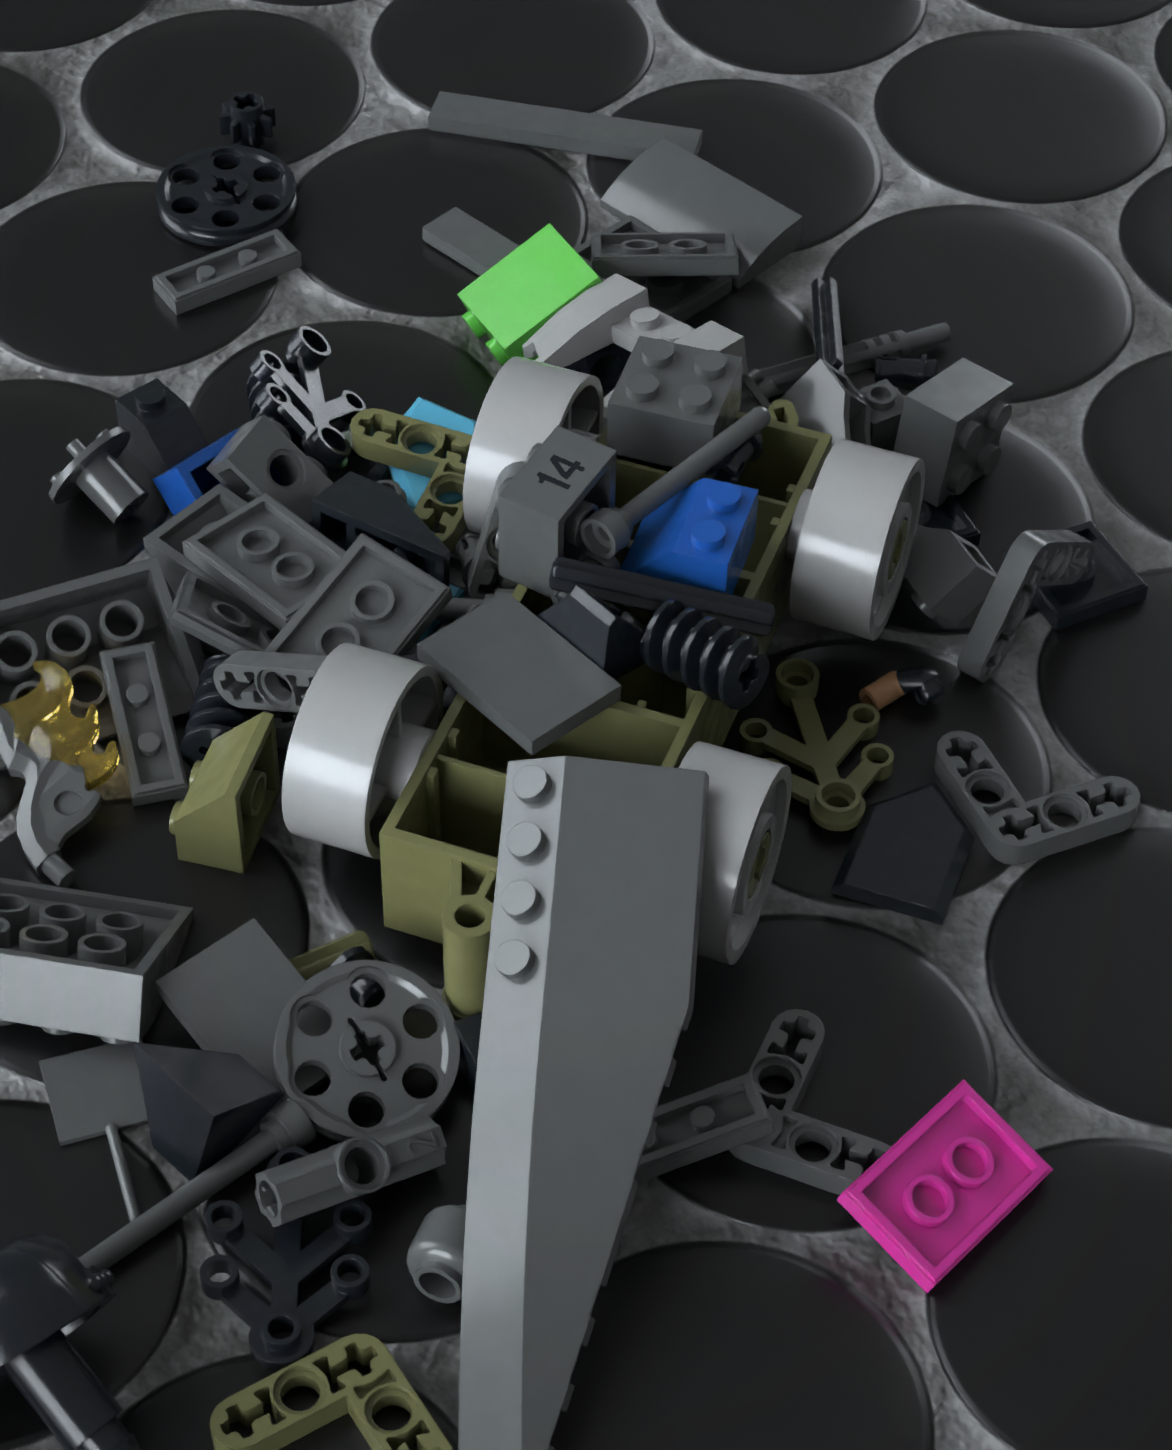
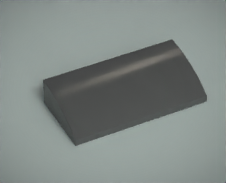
M665 137L640 154L617 177L600 199V207L621 220L632 215L657 232L734 233L739 257V275L728 276L732 278V285L738 289L801 246L802 215Z

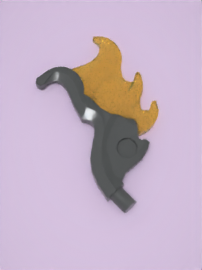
M46 660L33 661L34 670L42 675L37 687L19 699L0 705V756L11 777H20L26 782L16 816L17 835L26 858L38 876L45 874L58 887L68 888L76 880L77 872L61 858V848L65 841L90 822L99 810L103 798L99 792L93 789L101 786L111 778L117 769L119 755L115 741L109 742L104 754L94 753V744L100 731L98 711L95 705L91 704L85 718L74 717L70 706L74 692L70 676L66 670L55 662Z

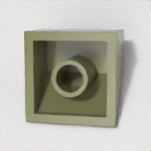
M262 712L213 739L203 761L197 760L194 763L189 778L187 795L184 801H177L174 804L169 820V832L175 835L178 860L244 874L281 792L274 714Z

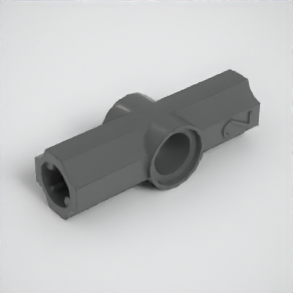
M428 1113L259 1172L255 1174L256 1190L254 1193L261 1214L270 1220L273 1227H277L446 1164L445 1150L447 1144L441 1126L436 1124ZM346 1156L352 1158L358 1167L359 1177L357 1183L352 1181L345 1171L344 1163Z

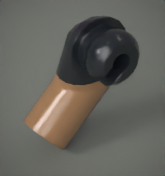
M928 666L888 672L859 691V698L861 703L870 704L879 711L913 690L918 703L926 705L941 696L944 692V687L936 678L938 673Z

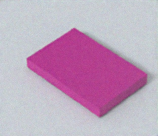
M963 1079L846 1188L836 1200L909 1276L928 1293L1053 1169Z

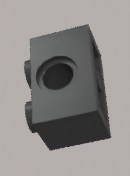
M265 414L243 424L206 468L224 487L249 503L262 494L267 493L308 524L312 521V499L333 484L327 477L328 474L324 466L316 459L306 456L291 441V436L286 428L277 421L269 419ZM270 464L274 465L280 473V485L271 477Z

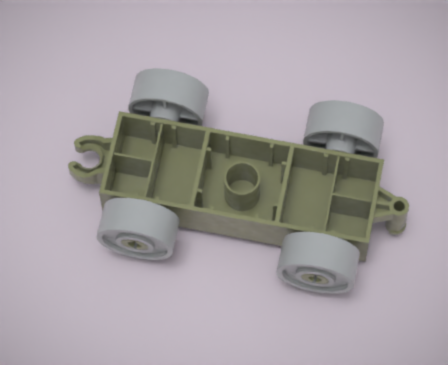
M519 356L512 357L502 366L483 401L466 461L463 483V513L466 526L470 532L481 533L500 472L511 463L526 462L532 447L537 443L542 444L557 426L607 446V425L602 432L604 412L603 390L601 382L596 376ZM777 399L770 404L768 409L771 414L770 423L760 431L763 436L764 447L762 455L756 461L750 462L738 484L759 490L755 540L733 595L769 602L775 606L774 624L769 635L765 637L753 635L759 642V654L766 653L789 602L791 617L794 620L874 641L882 633L893 610L912 551L924 493V460L842 438L837 440L831 448L832 435L799 427V416L793 403L786 399ZM738 411L734 422L739 420L747 413ZM617 455L615 507L621 508L674 467ZM702 474L700 477H698V478H697L696 480H694L692 483H694V482H696V481H698V480H700V479H702V478H709V476H711V475ZM642 520L633 526V533L630 536L629 544L614 555L620 563V569ZM497 532L493 535V539L496 538ZM521 584L516 586L511 595L536 616L554 605L552 598ZM614 604L623 613L625 610L630 612L646 626L654 615V612ZM740 632V637L749 633ZM346 642L337 646L323 661L312 679L299 709L284 765L281 797L283 819L289 832L296 836L373 859H380L384 926L443 944L444 987L441 997L448 1005L454 1020L457 1021L480 1013L483 1009L508 761L574 756L706 771L709 775L697 955L733 965L744 952L766 901L784 838L792 790V774L788 765L722 747L739 710L730 709L722 701L712 700L703 692L688 688L684 682L674 681L666 673L652 670L645 663L616 679L622 685L621 700L536 754L530 755L458 692L442 719L443 686L439 672L434 666Z

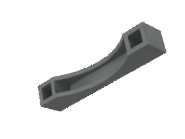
M821 358L780 398L793 403L799 416V427L832 435L831 448L841 438L871 446L872 408L845 374ZM918 524L903 581H909L915 589L911 598L925 615L931 619L939 615L949 622L958 625L987 597L997 573L978 548L951 530L929 528Z

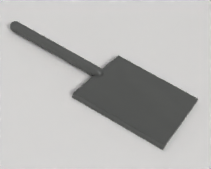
M134 1042L122 1045L109 1043L39 1061L60 1146L107 1135L130 1222L141 1215L119 1131L148 1124Z

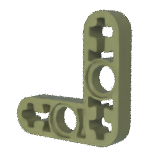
M371 408L358 412L352 418L350 424L351 445L354 452L365 459L431 478L414 512L431 531L435 527V520L440 522V533L434 534L452 552L466 527L463 500L457 504H444L437 497L445 492H457L463 496L466 461L472 435L383 409ZM417 442H427L435 447L433 451L425 454L414 453L408 448Z
M355 1333L345 1336L227 1397L215 1407L210 1418V1432L214 1450H279L349 1413L372 1450H410L409 1448L416 1442L417 1450H453L386 1346L378 1338L369 1334ZM357 1360L362 1366L370 1365L371 1372L362 1376L356 1369L348 1371V1363ZM326 1373L330 1375L331 1384L337 1382L338 1391L336 1393H331ZM299 1386L312 1388L320 1396L314 1406L304 1411H294L287 1408L282 1403V1399L289 1390ZM271 1404L272 1413L277 1424L273 1425L271 1423L269 1413L264 1415V1405ZM387 1406L402 1407L411 1415L408 1424L395 1431L379 1428L374 1423L373 1418L379 1410ZM240 1421L245 1428L252 1427L253 1434L250 1437L242 1438L238 1432H230V1425Z

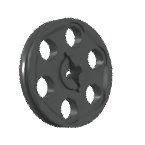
M355 960L333 965L304 982L295 991L282 1011L276 1029L273 1048V1065L279 1089L284 1099L289 1098L292 1102L295 1101L303 1109L317 1133L338 1142L363 1136L428 1113L432 1119L446 1102L458 1071L460 1041L453 1025L455 1021L453 1015L441 995L427 981L404 967L377 960ZM360 979H372L381 985L385 998L379 1005L365 1008L356 1004L351 998L350 988ZM311 1006L322 1008L331 1019V1027L326 1033L319 1036H310L303 1033L296 1023V1016L302 1009ZM412 1010H425L435 1018L437 1030L428 1038H414L404 1029V1016ZM356 1035L359 1040L363 1039L367 1046L378 1044L381 1047L376 1057L377 1069L374 1065H370L369 1061L365 1058L357 1061L353 1059L352 1056L357 1048ZM310 1065L324 1069L330 1079L328 1090L317 1096H308L302 1093L296 1087L294 1080L295 1075L300 1069ZM414 1068L428 1070L437 1081V1090L432 1096L418 1099L412 1097L403 1087V1076ZM360 1097L373 1098L379 1102L383 1109V1119L374 1127L365 1128L356 1125L348 1113V1107L352 1101Z

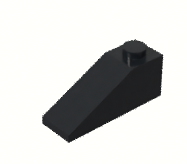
M350 471L312 499V527L343 550L347 551L359 535L363 533L449 587L451 551L394 489Z

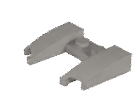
M617 273L589 288L560 309L522 345L525 358L528 359L538 355L535 361L564 368L612 343L632 352L639 336L743 357L742 375L748 373L744 336L712 320L694 329L649 305L647 288ZM614 389L603 398V418H607L608 401Z

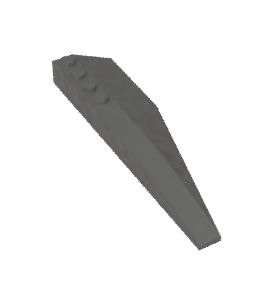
M574 756L508 761L471 1127L461 1302L458 1450H555L550 1445L560 1411L567 1412L575 1387L570 1383L577 1357L581 1346L587 1347L595 1323L591 1313L600 1286L606 1288L639 1184L634 1179L643 1149H650L657 1127L653 1117L663 1086H670L677 1063L673 1058L681 1031L687 1032L693 1013L709 775L706 771Z

